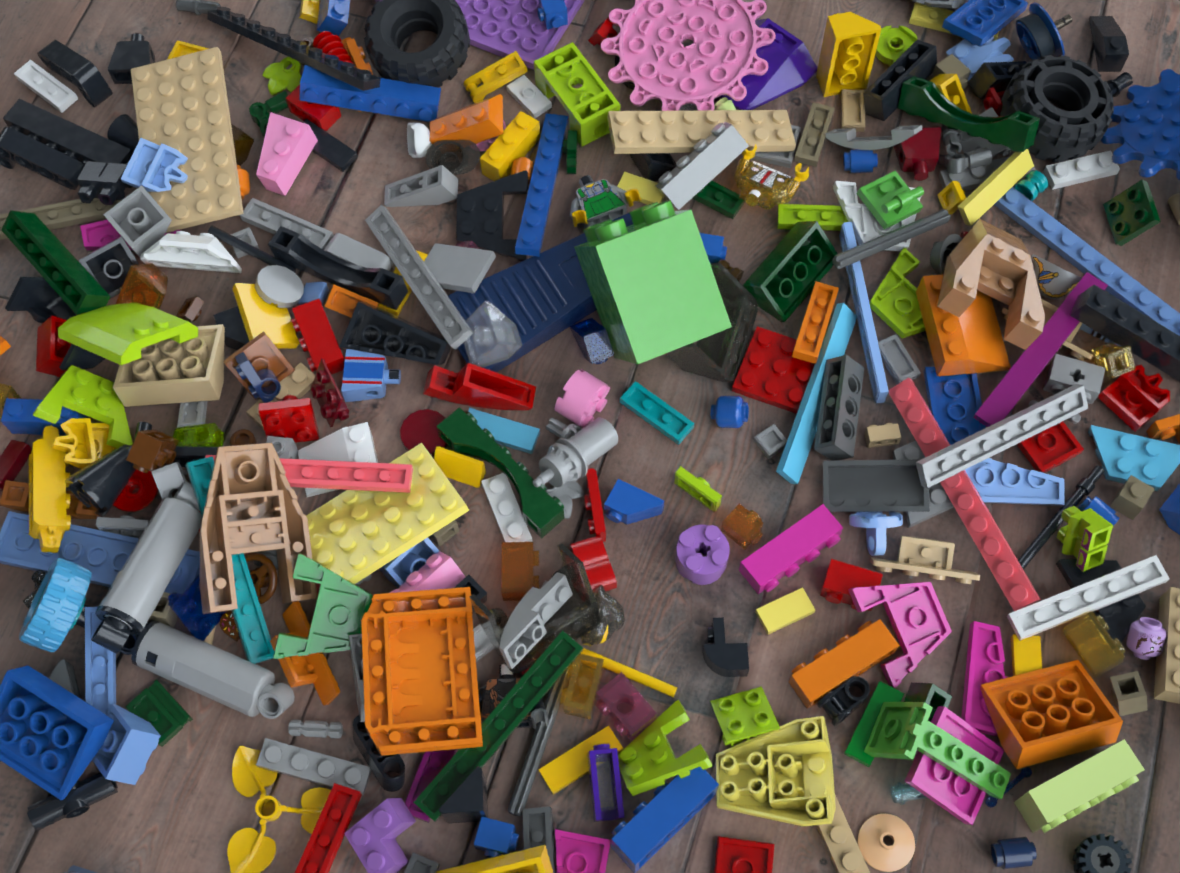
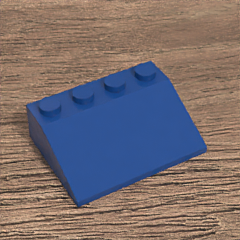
M28 665L7 670L0 685V761L53 796L63 800L104 744L114 720Z

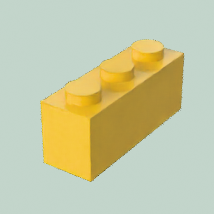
M520 111L505 128L503 134L499 135L480 157L482 175L493 181L509 176L511 174L512 162L520 157H525L541 137L539 121Z

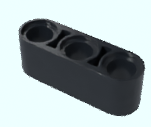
M356 716L353 721V740L381 787L388 792L400 790L405 783L404 761L399 754L381 756V754L373 753L378 749L368 732L363 733L360 731L361 729H366L365 722H360V716ZM396 772L398 773V775L391 777L388 776L387 773Z

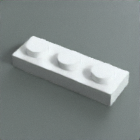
M29 60L14 73L21 83L61 113L78 100L76 93L32 60Z
M1110 150L1045 166L1044 174L1053 190L1116 175L1120 168L1118 164L1112 162L1113 154Z
M501 473L482 480V486L508 551L532 543L531 534L524 522V517L507 476Z

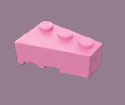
M270 112L256 173L266 190L286 196L318 141L308 124Z

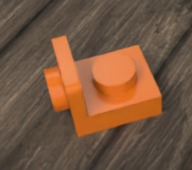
M1180 414L1155 421L1146 431L1149 438L1165 440L1175 435L1180 445Z

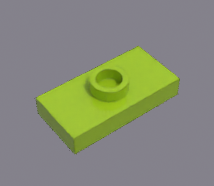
M681 466L675 472L674 483L713 512L720 507L722 495L713 490L705 479L695 477Z

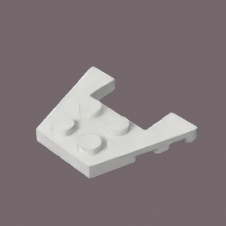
M835 181L833 185V190L848 222H852L854 235L859 245L915 221L916 214L884 230L866 205L858 203L856 182ZM911 239L885 250L902 251L903 248L908 249Z

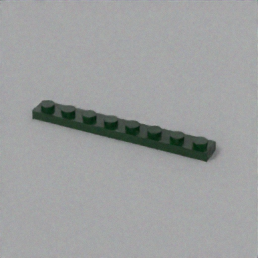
M562 630L481 724L483 747L459 749L413 803L436 822L441 817L439 811L441 806L477 766L481 769L581 654L584 648Z

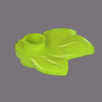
M285 57L280 63H272L266 67L263 77L270 79L268 81V89L272 96L286 88L292 92L300 85L302 76L300 75L301 65L299 61Z

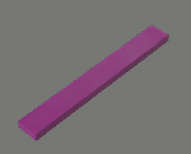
M1086 272L1045 324L1040 336L1023 352L973 418L986 427L1005 419L1080 323V321L1070 316L1078 295L1093 285L1098 286L1104 291L1108 285Z

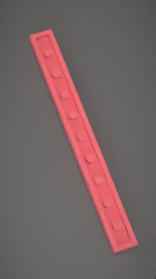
M908 377L889 390V395L925 457L950 446L911 378ZM963 470L941 481L943 489L1013 610L1017 611L1041 600L966 471Z

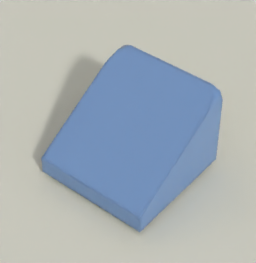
M306 283L304 293L298 305L319 298L323 306L329 292L327 283Z

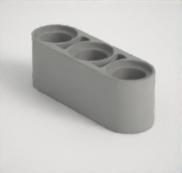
M336 233L324 249L326 252L344 261L366 268H383L389 271L394 264L386 254L341 233Z

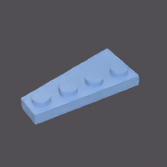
M992 458L983 460L965 469L984 503L1065 505L1063 478L1035 470H1027L1010 463H1002L992 460Z

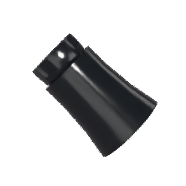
M120 115L110 125L107 137L109 140L131 149L132 153H134L139 142L137 124L129 115Z

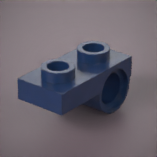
M244 352L235 356L238 363L235 369L242 380L248 378L251 385L248 388L254 398L260 397L263 403L272 401L281 390L280 383L275 374L269 369H262L256 372ZM265 381H272L270 386L261 387Z

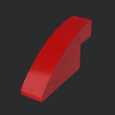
M467 363L458 373L434 365L427 373L423 394L473 407L498 410H531L537 386L471 363Z

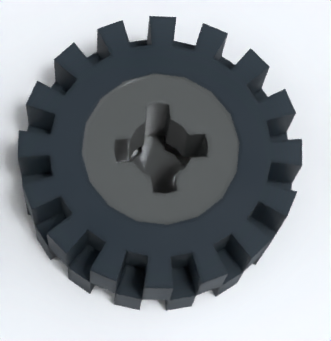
M1105 834L1093 835L1080 842V845L1074 850L1076 854L1073 855L1072 860L1076 861V864L1073 866L1074 871L1079 870L1080 873H1130L1131 868L1128 865L1132 861L1131 858L1126 857V854L1129 853L1128 849L1123 850L1121 848L1123 843L1120 840L1115 842L1114 836L1109 835L1105 837Z

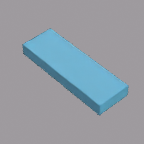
M469 408L468 412L476 418L477 425L482 430L484 428L488 429L494 436V441L497 444L529 454L533 453L540 435L539 428Z

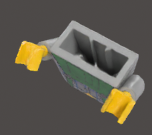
M586 175L579 180L581 188L576 190V198L571 203L569 216L573 221L574 227L582 223L584 229L595 224L611 219L614 220L625 215L627 204L629 207H632L634 201L640 202L642 200L638 189L625 191L614 184L611 185L606 179L594 182L590 175Z

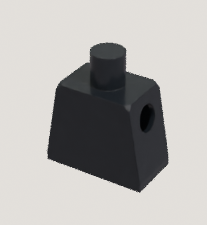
M134 33L131 35L130 41L117 42L108 66V72L114 84H132L131 69L155 63L152 47L148 41H144L143 35Z

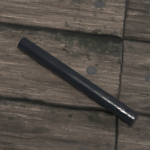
M213 225L210 226L208 233L270 266L278 265L286 267L294 273L296 272L295 267Z

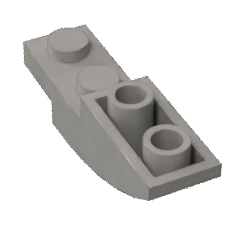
M557 572L541 589L532 587L509 617L499 647L509 669H513L547 633L544 624L573 595L564 574Z

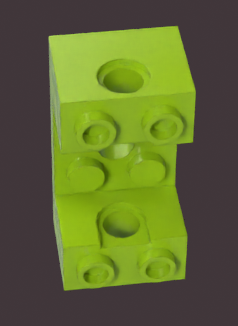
M573 42L534 61L536 86L548 99L556 96L569 114L570 130L577 131L578 143L581 147L610 133L607 119L608 112L621 111V105ZM577 84H582V85H583V86L580 87V88H573V87H572V86H575V85H577Z

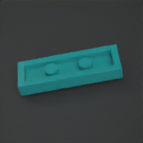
M636 381L620 398L622 405L678 445L694 428V422Z

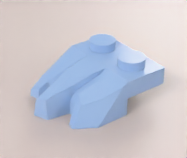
M993 36L981 47L973 45L964 39L946 51L947 56L953 54L971 70L968 81L984 62H1012L1014 60L1009 54H1003L1011 45L1010 41L1005 37L994 41Z
M140 138L121 177V181L135 188H139L142 185L147 192L171 190L170 181L183 184L187 180L188 175L178 169V166L184 165L188 158L178 150L161 143L160 146Z

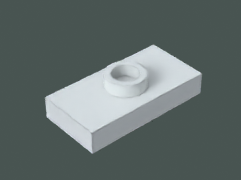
M525 75L506 86L507 92L534 119L552 108V102Z

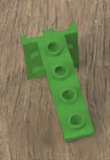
M883 702L864 750L866 754L871 757L913 760L916 750L988 795L997 799L1003 798L1011 773L928 721L933 707L925 702Z

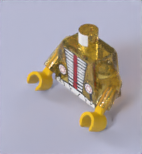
M756 144L751 151L745 149L741 153L743 158L739 160L734 179L737 188L741 190L739 197L745 200L749 206L754 207L757 205L770 210L775 205L788 203L801 186L800 181H806L809 177V167L805 172H800L802 163H798L795 166V178L792 179L793 177L753 160L750 162L749 160L755 156Z

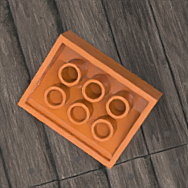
M944 274L923 276L916 290V295L937 376L1010 370V362L991 297L977 290L976 299L960 317H957L937 307Z
M1079 660L981 684L980 686L1002 748L1016 769L1115 743L1123 724L1121 717Z

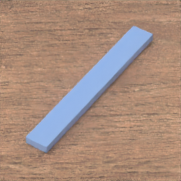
M844 222L842 224L839 235L842 252L857 246L852 222ZM857 261L846 266L855 313L858 316L857 322L874 402L876 404L884 403L889 390L861 262Z

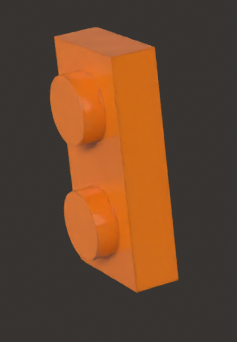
M333 284L324 307L352 318L358 302H367L376 307H379L380 303Z

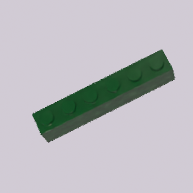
M10 210L1 231L76 315L107 305L111 296L36 214Z

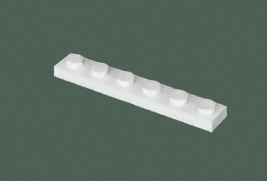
M1155 555L1009 613L1007 618L1020 641L1166 583L1170 578Z

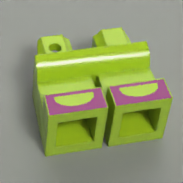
M1075 506L1064 509L1061 518L1068 525L1061 527L1057 534V539L1063 543L1062 553L1074 555L1077 558L1076 566L1083 572L1103 564L1113 525L1091 508L1080 511Z

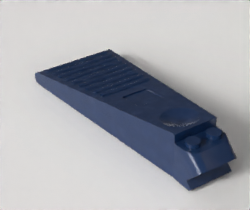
M629 213L612 220L615 221L623 218L626 227L633 224ZM585 233L540 253L539 257L533 256L483 279L475 293L456 291L448 295L473 332L458 347L466 364L471 363L498 372L597 310L574 248L587 242Z

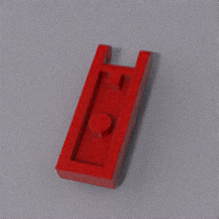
M590 468L586 474L589 495H584L586 511L591 510L592 518L588 519L589 533L595 534V536L600 535L604 542L606 541V529L597 472L595 469Z

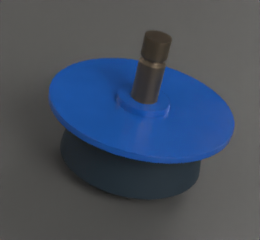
M1036 2L1030 4V15L1016 20V31L1022 47L1032 60L1040 59L1042 56L1052 55L1053 57L1064 56V45L1058 30L1072 23V17L1067 14L1062 19L1053 22L1047 11Z

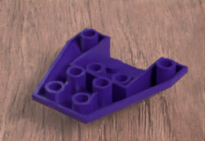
M769 18L755 20L759 28L772 29L776 35L772 44L762 46L756 50L757 56L767 61V72L762 76L749 74L741 79L747 91L745 98L741 101H735L727 95L718 96L721 99L726 97L728 100H732L737 110H754L803 86L817 72L818 68L804 42Z

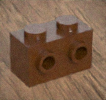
M156 429L138 431L126 460L134 464L133 468L145 473L170 465L176 457L174 450L179 440Z

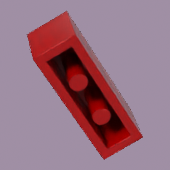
M318 298L292 308L295 318H292L291 321L296 333L301 331L303 335L302 338H299L303 351H309L311 357L306 358L311 371L318 370L321 359H324L331 375L343 371L345 360L320 299Z

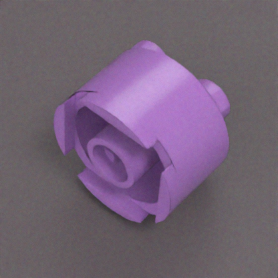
M695 525L682 532L677 542L675 557L676 567L680 575L698 585H706L717 581L727 566L730 552L728 540L720 529L714 525Z

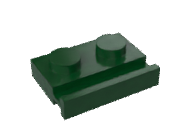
M156 679L153 681L154 684L144 689L125 707L129 712L152 724L160 734L158 744L163 747L193 718Z

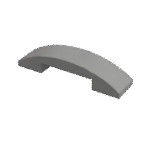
M922 125L899 126L891 130L892 136L856 137V128L833 129L825 133L828 140L847 148L877 150L888 148L907 140L920 132Z

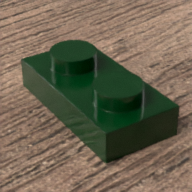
M712 180L693 197L694 200L731 219H734L745 203V197Z

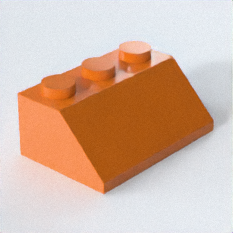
M501 94L495 95L431 121L429 141L446 155L503 134V96Z

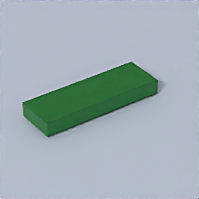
M879 681L844 755L870 767L874 757L866 754L864 750L883 702H901L905 693Z

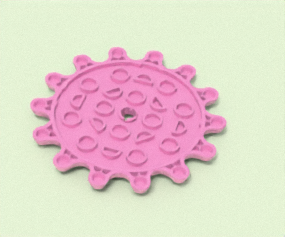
M635 0L634 7L629 10L613 9L609 13V20L614 25L620 27V33L613 38L604 39L601 43V50L605 54L616 55L620 58L619 64L608 72L609 80L614 84L627 81L633 82L635 88L630 95L631 103L641 107L651 99H658L662 101V111H679L680 107L686 104L695 105L697 110H714V99L721 95H727L735 101H741L747 94L741 79L749 74L762 76L768 70L767 61L758 57L756 50L762 46L772 44L776 35L772 29L759 28L755 23V20L765 13L767 5L763 0H754L752 2H744L742 0ZM689 39L694 44L684 47L682 42Z

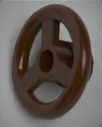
M257 552L247 553L244 555L246 562L257 560L264 564L255 570L249 571L259 603L263 604L275 593L278 580L276 568L272 561L264 554ZM268 587L266 592L261 595V588Z

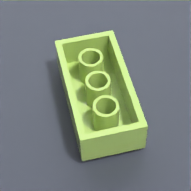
M1124 739L1028 791L1014 803L1033 833L1039 829L1046 833L1066 820L1079 815L1088 808L1099 804L1108 797L1139 781L1136 775L1145 769Z

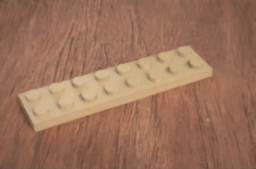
M787 110L609 111L607 116L614 154L691 153L694 151V146L700 140H706L712 134V129L719 123L724 122L732 124L742 138L748 141L747 144L749 146L746 149L749 151L754 149L755 144L757 145L756 152L794 151L796 147Z

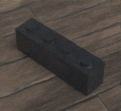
M916 40L863 93L865 114L885 121L899 106L903 82L913 76L926 80L933 73L937 64L936 46Z

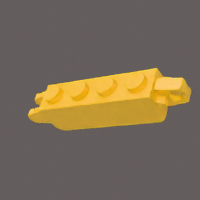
M52 425L44 428L41 439L33 442L32 451L29 454V535L34 539H39L41 552L58 553L65 531L70 530L71 516L66 515V509H69L70 494L66 493L69 483H65L70 473L66 472V467L69 464L64 462L65 454L68 453L53 448L55 438L59 437V429Z

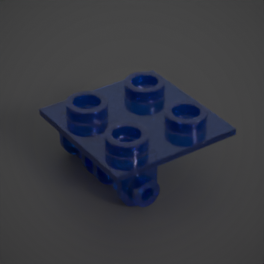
M200 574L183 594L174 592L168 596V605L190 633L202 641L206 639L226 612L203 614Z

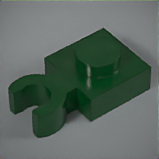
M568 130V140H563V154H567V174H576L578 138L577 131Z

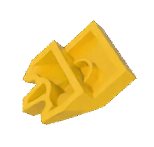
M71 418L62 423L60 426L67 436L56 437L53 444L54 449L68 453L64 457L65 463L81 469L117 449L107 445L109 425L106 423H91V418Z

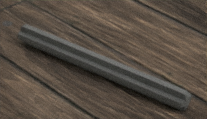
M945 209L837 254L832 259V263L836 269L844 268L946 224L951 219V215Z
M574 663L569 666L548 692L544 705L548 715L549 726H546L544 721L537 723L508 806V812L512 815L522 816L523 814L522 809L526 806Z

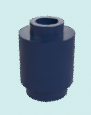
M1027 837L1000 839L997 843L991 844V856L995 867H1002L1003 869L1032 866L1033 860L1037 858L1035 845L1033 842H1029Z

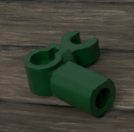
M286 91L266 100L264 104L260 102L253 103L249 108L252 120L260 127L264 138L270 112L277 114L289 108L286 101L288 96Z

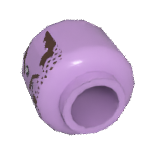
M1141 617L1140 620L1134 621L1130 625L1126 641L1127 647L1134 652L1135 657L1149 660L1150 657H1157L1162 654L1167 632L1162 627L1160 621L1149 617Z

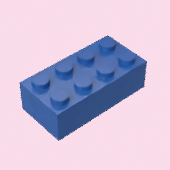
M697 767L689 770V776L680 778L679 775H676L669 784L665 781V785L659 786L654 791L655 796L648 804L646 801H643L633 811L634 816L632 820L628 823L622 821L612 831L611 848L633 873H636L716 795L719 784L706 770Z

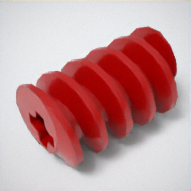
M323 31L314 38L313 48H319L327 55H335L340 61L353 63L339 36L333 35L329 31Z

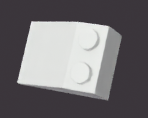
M368 422L342 428L298 450L299 459L378 463L373 436ZM305 488L307 497L339 490Z

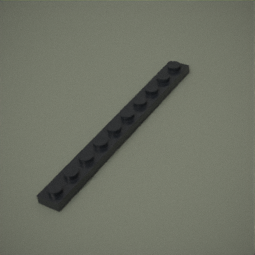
M217 7V10L208 11L207 20L360 90L365 91L380 87L381 78L372 75L371 71L358 69L355 67V64L340 61L335 55H327L319 48H311L307 46L306 42L291 39L290 35L280 34L272 27L260 25L259 21L249 20L243 14L233 13L230 11V8Z

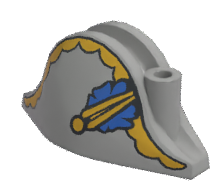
M1034 254L1031 255V260L1035 266L1034 273L1039 293L1045 298L1060 299L1068 295L1082 279V277L1066 271Z

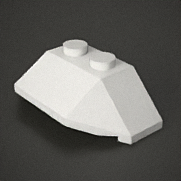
M176 231V234L167 233L140 256V259L147 266L241 273L242 268L218 239L209 233H200V236L191 235L184 231Z

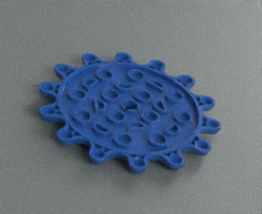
M1166 69L1160 73L1159 83L1154 86L1143 87L1133 85L1129 87L1127 99L1132 102L1123 106H1114L1111 122L1119 124L1108 128L1100 141L1103 144L1119 143L1122 145L1113 152L1112 162L1115 164L1139 160L1142 162L1139 167V175L1142 177H1151L1162 169L1171 168L1176 171V178L1180 180V74L1175 73L1171 69Z

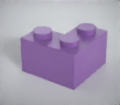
M387 798L344 834L368 873H397L408 864L409 860L395 838L414 824L416 820L402 798Z

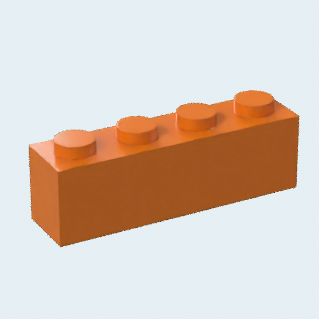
M881 619L873 624L871 621H867L857 629L858 633L854 636L845 635L835 643L837 645L830 651L827 648L821 650L813 657L815 659L808 665L803 662L791 671L792 675L789 684L807 709L818 703L825 695L837 689L850 678L860 676L896 652L900 645Z

